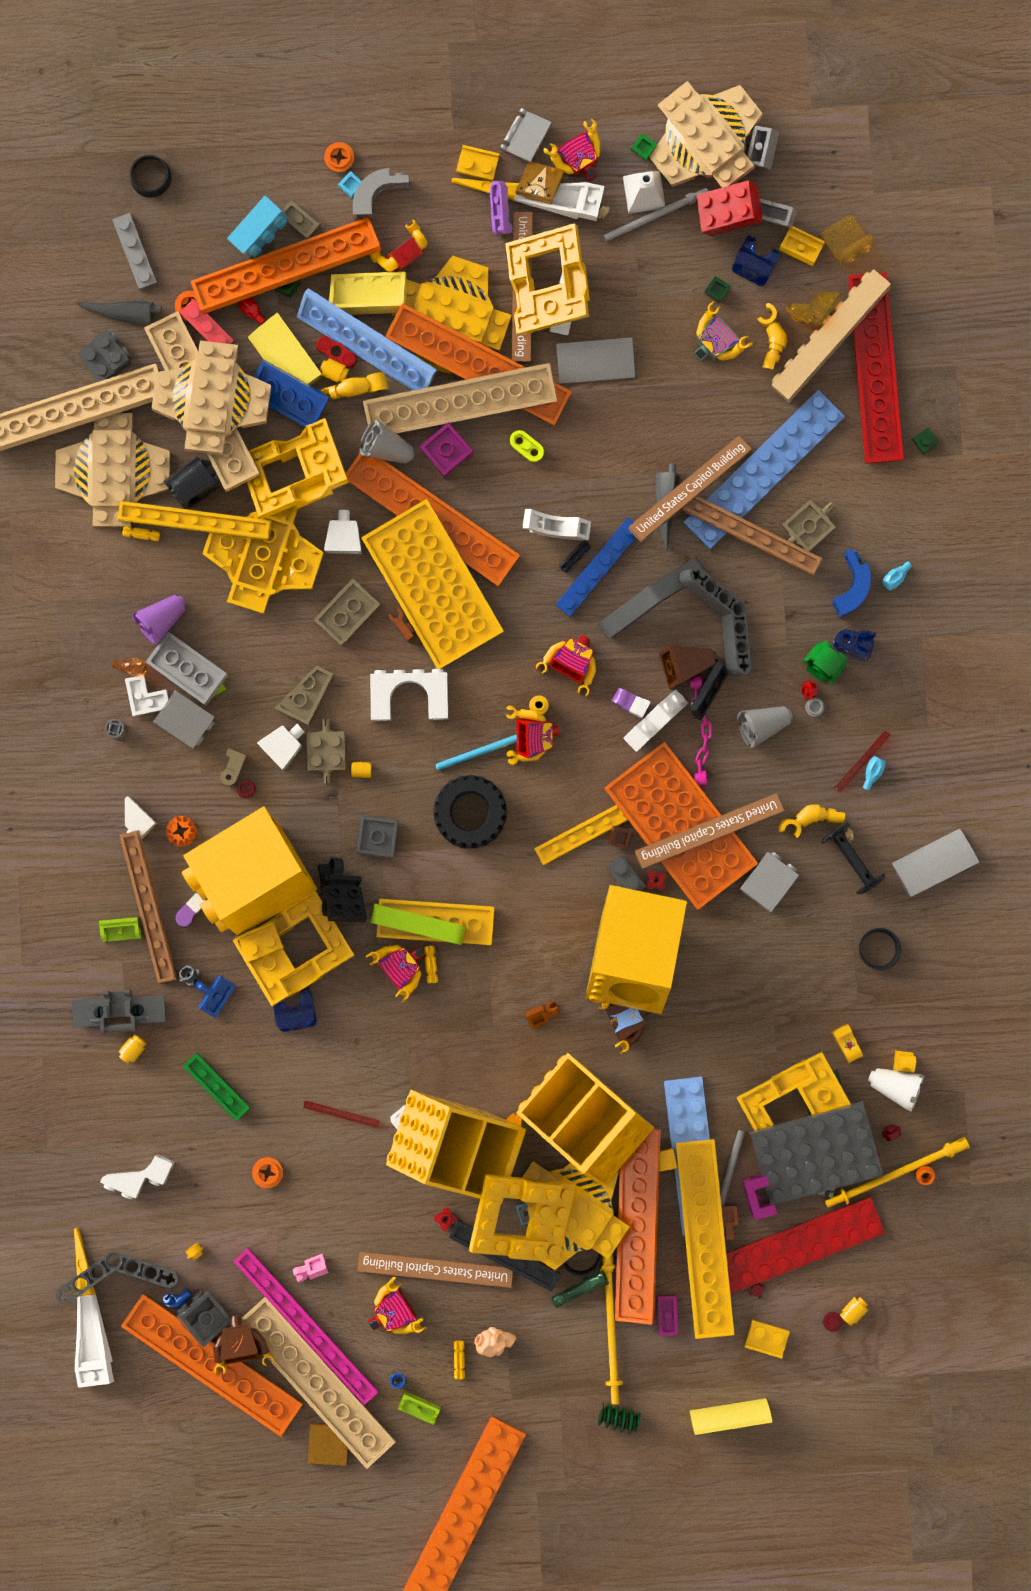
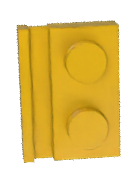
M463 145L456 173L493 182L500 154Z
M793 226L792 229L789 228L779 250L813 266L825 241Z
M274 922L237 936L247 963L284 948Z
M752 1319L744 1347L782 1359L790 1331Z

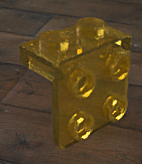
M853 215L845 217L821 233L822 239L839 265L844 262L847 264L853 261L856 255L868 252L872 249L871 246L874 242L871 234L865 235Z
M819 291L809 304L789 303L786 310L796 322L822 325L827 320L831 310L837 306L841 295L838 292Z

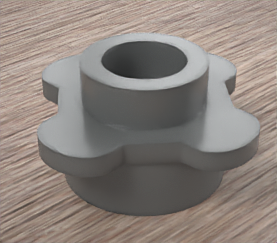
M186 965L180 970L178 980L185 982L188 986H192L196 977L200 975V971L193 969L190 965Z

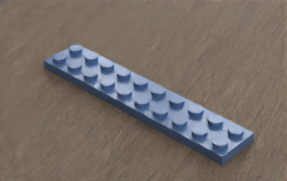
M819 390L816 391L706 500L743 518L845 416ZM692 515L683 522L709 550L727 534Z

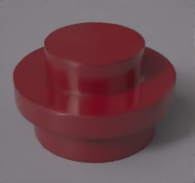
M242 780L238 783L237 793L240 797L249 799L254 796L256 786L252 781Z
M894 1124L888 1125L884 1128L882 1136L887 1141H894L901 1136V1128Z
M829 1312L824 1316L823 1325L828 1331L835 1332L842 1327L843 1320L838 1313Z

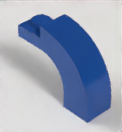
M853 548L845 551L843 554L853 575L852 586L848 592L832 600L839 618L853 612L864 601L870 589L871 572L868 562L860 565L861 558L857 551L854 552Z

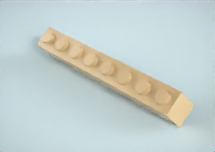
M874 269L870 273L866 272L860 280L862 283L850 290L847 300L845 302L841 301L836 306V312L832 316L829 315L822 324L824 326L819 331L815 330L812 333L810 342L807 345L803 344L798 349V355L795 359L791 358L784 366L786 369L781 374L777 373L772 379V389L788 403L792 401L891 289V283Z

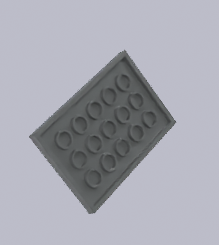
M863 1101L750 1132L762 1176L767 1175L769 1181L766 1191L770 1205L884 1176Z

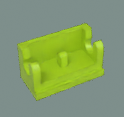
M140 917L99 921L100 936L103 942L142 939Z
M405 1391L398 1410L434 1425L441 1406Z

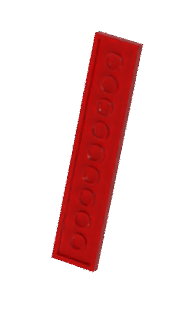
M887 272L879 273L887 280ZM864 274L848 276L849 292L854 286L858 287L862 283L860 280ZM887 292L853 330L865 464L904 460L889 293Z
M871 1197L727 1252L730 1294L885 1234Z

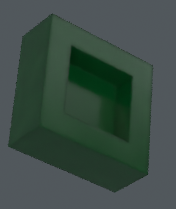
M715 276L704 293L718 303H721L731 286Z
M297 280L274 290L291 298L301 283L300 280Z
M929 427L912 438L922 455L939 444V441Z

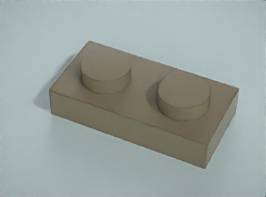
M292 200L282 210L289 217L286 219L288 223L306 239L311 238L320 227L318 222Z

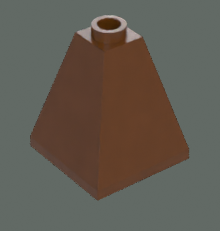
M671 645L659 652L669 689L711 667L718 660L716 652L709 648Z

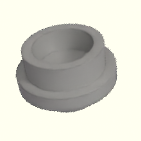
M819 698L809 699L805 704V710L812 717L820 716L824 711V703Z

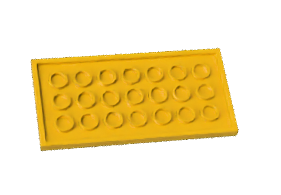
M428 499L361 537L437 669L445 667L504 632Z

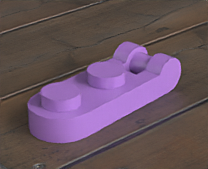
M493 181L490 186L492 231L496 236L509 234L513 229L511 223H509L508 187L504 181Z

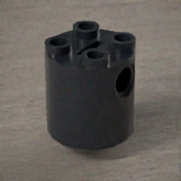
M198 456L164 480V483L171 490L178 503L181 504L183 509L187 510L220 488L219 477L211 461L200 459Z

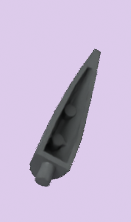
M134 300L116 303L77 302V305L97 314L140 325L152 324L153 313H161L162 306L154 305L153 301Z
M669 464L668 472L656 473V504L680 485L681 475L676 473L677 464ZM672 518L660 527L665 550H668Z

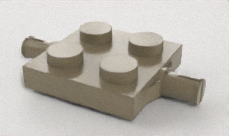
M811 499L781 525L789 534L790 538L787 541L793 544L796 543L801 548L811 551L836 528L828 517V514L835 509L834 505L830 507L833 503L829 502L823 509L817 507Z
M322 719L321 731L307 733V771L322 772L323 784H331V772L346 770V732L330 730V719Z

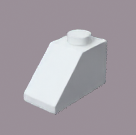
M127 796L125 798V826L129 829L127 833L139 830L141 839H143L158 823L131 797Z

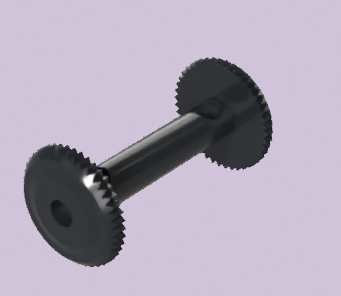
M844 823L828 833L821 843L825 844L833 839L863 882L864 886L856 891L857 894L861 895L881 883L885 879V874L883 873L873 878L843 835L842 831L851 826L849 823Z

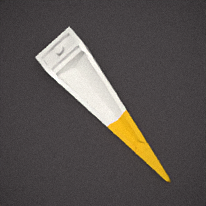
M452 178V183L490 194L491 181ZM505 182L508 187L507 194L509 200L574 219L579 217L597 221L604 186L587 182L561 183L551 205L516 195L519 183Z
M75 1228L78 1276L88 1269L89 1266L80 1230ZM84 1278L78 1279L77 1288L85 1289L87 1286L86 1280ZM94 1286L77 1298L75 1373L78 1387L114 1382L111 1367L113 1360Z

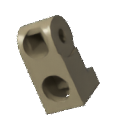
M228 748L226 756L230 757L226 769L222 771L220 779L223 784L233 786L238 782L248 756Z

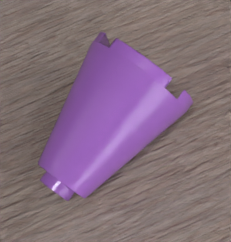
M173 595L132 614V618L136 625L139 623L140 631L152 644L155 643L156 645L186 611L185 606L187 604L181 596Z

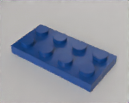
M266 360L261 362L254 377L271 385L269 407L305 428L319 421L330 399L326 394Z

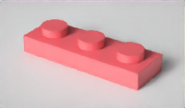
M194 299L180 312L208 342L231 344L234 341L207 313L202 314L200 306Z

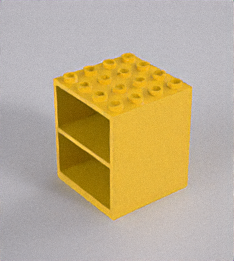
M567 1053L558 1060L557 1066L545 1075V1080L540 1086L537 1085L532 1090V1095L528 1100L523 1101L519 1105V1110L516 1113L578 1170L604 1187L655 1127L588 1068Z
M410 1090L406 1098L404 1112L400 1117L397 1133L393 1138L394 1142L391 1151L387 1156L386 1165L425 1185L480 1199L486 1174L511 1177L526 1129L487 1111Z

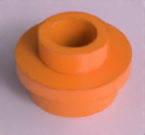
M922 1166L916 1171V1180L922 1185H930L935 1179V1172L929 1166ZM924 1173H928L926 1177H922Z

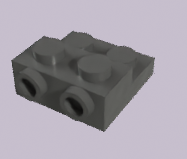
M107 329L92 339L91 344L77 353L98 382L111 378L131 363L128 359L131 355L124 346L122 348L118 346L117 342L119 339L113 331L109 333Z
M199 1291L192 1297L194 1301L189 1306L185 1304L177 1311L179 1314L176 1318L187 1332L192 1334L201 1347H205L231 1321L228 1314L209 1291Z

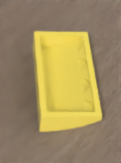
M406 272L332 274L329 302L350 315L397 313L402 303L407 305Z
M278 313L248 336V339L264 360L311 386L322 378L321 372Z
M766 1398L690 1410L691 1423L695 1435L772 1423L771 1412Z

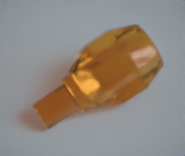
M129 658L122 661L114 660L112 663L113 668H119L131 676L144 675L147 671L146 662L139 658Z

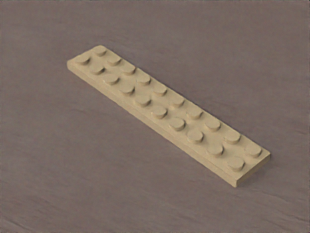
M178 311L144 327L165 370L186 367L198 356V350ZM237 428L232 431L231 435L226 437L223 455L207 454L226 492L260 476Z
M156 363L1 413L0 451L153 402L156 375L159 372Z
M550 363L363 400L368 425L370 423L375 424L374 420H377L393 432L401 433L448 422L451 423L556 402L557 396Z
M266 1297L242 1317L243 1325L250 1324L252 1328L257 1329L265 1338L269 1348L268 1353L274 1356L272 1364L366 1469L396 1443V1440L356 1398Z

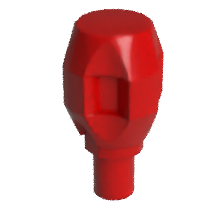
M251 297L238 302L240 310L247 317L256 320L260 326L266 322L261 315L259 305Z

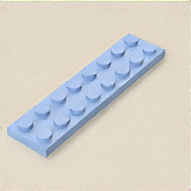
M307 289L304 292L297 318L333 341L341 343L346 349L407 388L417 390L430 387L436 373L435 368L312 290Z
M702 1076L663 1081L671 1148L674 1150L676 1163L677 1142L710 1139ZM677 1163V1168L674 1169L682 1236H685Z

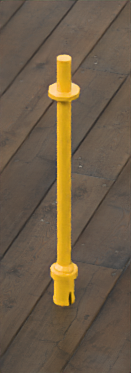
M965 1137L950 1144L945 1143L943 1149L889 1172L884 1176H880L846 1192L841 1188V1194L826 1200L825 1204L827 1208L843 1201L848 1205L850 1198L945 1156L953 1158L955 1157L954 1154L969 1149V1144Z
M612 1254L609 1259L602 1256L600 1269L605 1274L610 1381H607L606 1385L611 1386L612 1404H619L618 1386L623 1385V1381L618 1380L612 1281V1272L616 1269V1266L613 1264Z

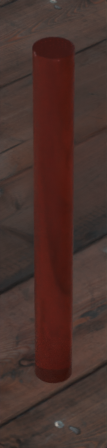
M884 731L834 788L841 792L891 735Z
M306 1100L303 1106L305 1109L378 1128L380 1121Z

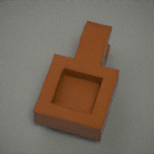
M397 608L399 617L393 618L389 614V619L395 623L404 638L409 642L414 639L412 633L415 631L409 623L405 624L402 621L403 612L400 608Z
M555 1000L549 1001L544 1008L541 1004L524 1012L531 1029L548 1023L549 1017L560 1013Z
M737 1206L721 1207L726 1240H734L733 1226L739 1225Z

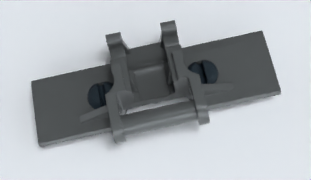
M129 989L123 992L103 991L104 998L72 1000L73 1027L100 1026L101 1035L106 1034V1032L120 1031L136 1033L137 1024L166 1022L165 995L133 997L132 991ZM130 1017L131 1023L107 1024V1018Z

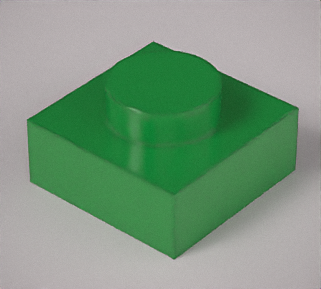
M642 133L632 146L631 151L647 161L657 143Z

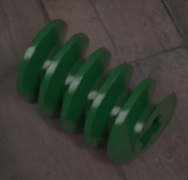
M603 1402L598 1417V1426L604 1421L605 1428L613 1424L614 1431L620 1426V1433H623L627 1428L628 1435H630L633 1431L635 1433L637 1431L641 1412H637L634 1416V1411L631 1409L626 1414L625 1407L619 1412L618 1405L611 1409V1403H607L604 1407Z

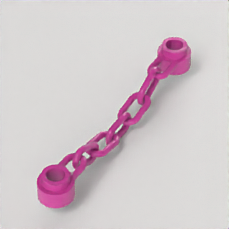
M702 675L690 678L691 689H695L693 700L696 699L698 691H700V687L703 684ZM704 715L701 724V735L704 743L695 758V762L698 765V773H695V782L699 786H707V771H702V765L706 762L709 755L707 741L712 737V725L706 720ZM707 724L709 725V736L708 734L704 735V726L707 727ZM703 750V753L706 752V755L701 762L699 756Z

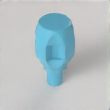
M906 562L902 567L899 566L892 569L883 578V586L888 590L897 588L904 581L907 571L912 568L911 563Z
M873 756L866 767V781L863 788L870 790L873 782L882 775L886 763L884 759Z

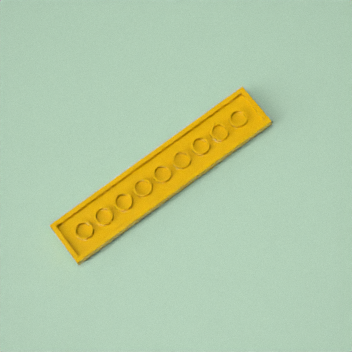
M715 1139L677 1142L676 1153L695 1339L734 1335Z

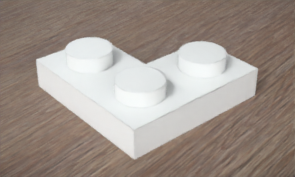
M145 675L125 679L133 717L161 711L169 699L167 690L148 693Z

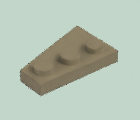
M316 665L274 709L309 725L334 673Z

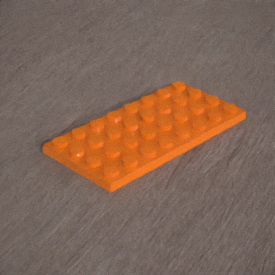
M665 742L604 787V790L647 846L722 816ZM735 832L660 861L696 910L700 909L758 864Z

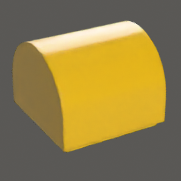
M371 762L352 763V777L371 778Z

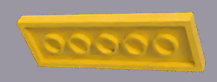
M379 899V905L466 926L462 943L492 945L494 907ZM377 924L376 937L447 942Z

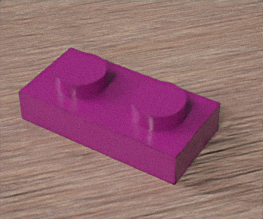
M677 1295L657 1296L659 1336L679 1335Z

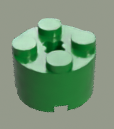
M823 641L814 645L802 661V664L806 663L808 665L806 670L821 682L827 680L829 681L828 685H833L847 667L846 662L848 658L844 654L834 651L830 643Z

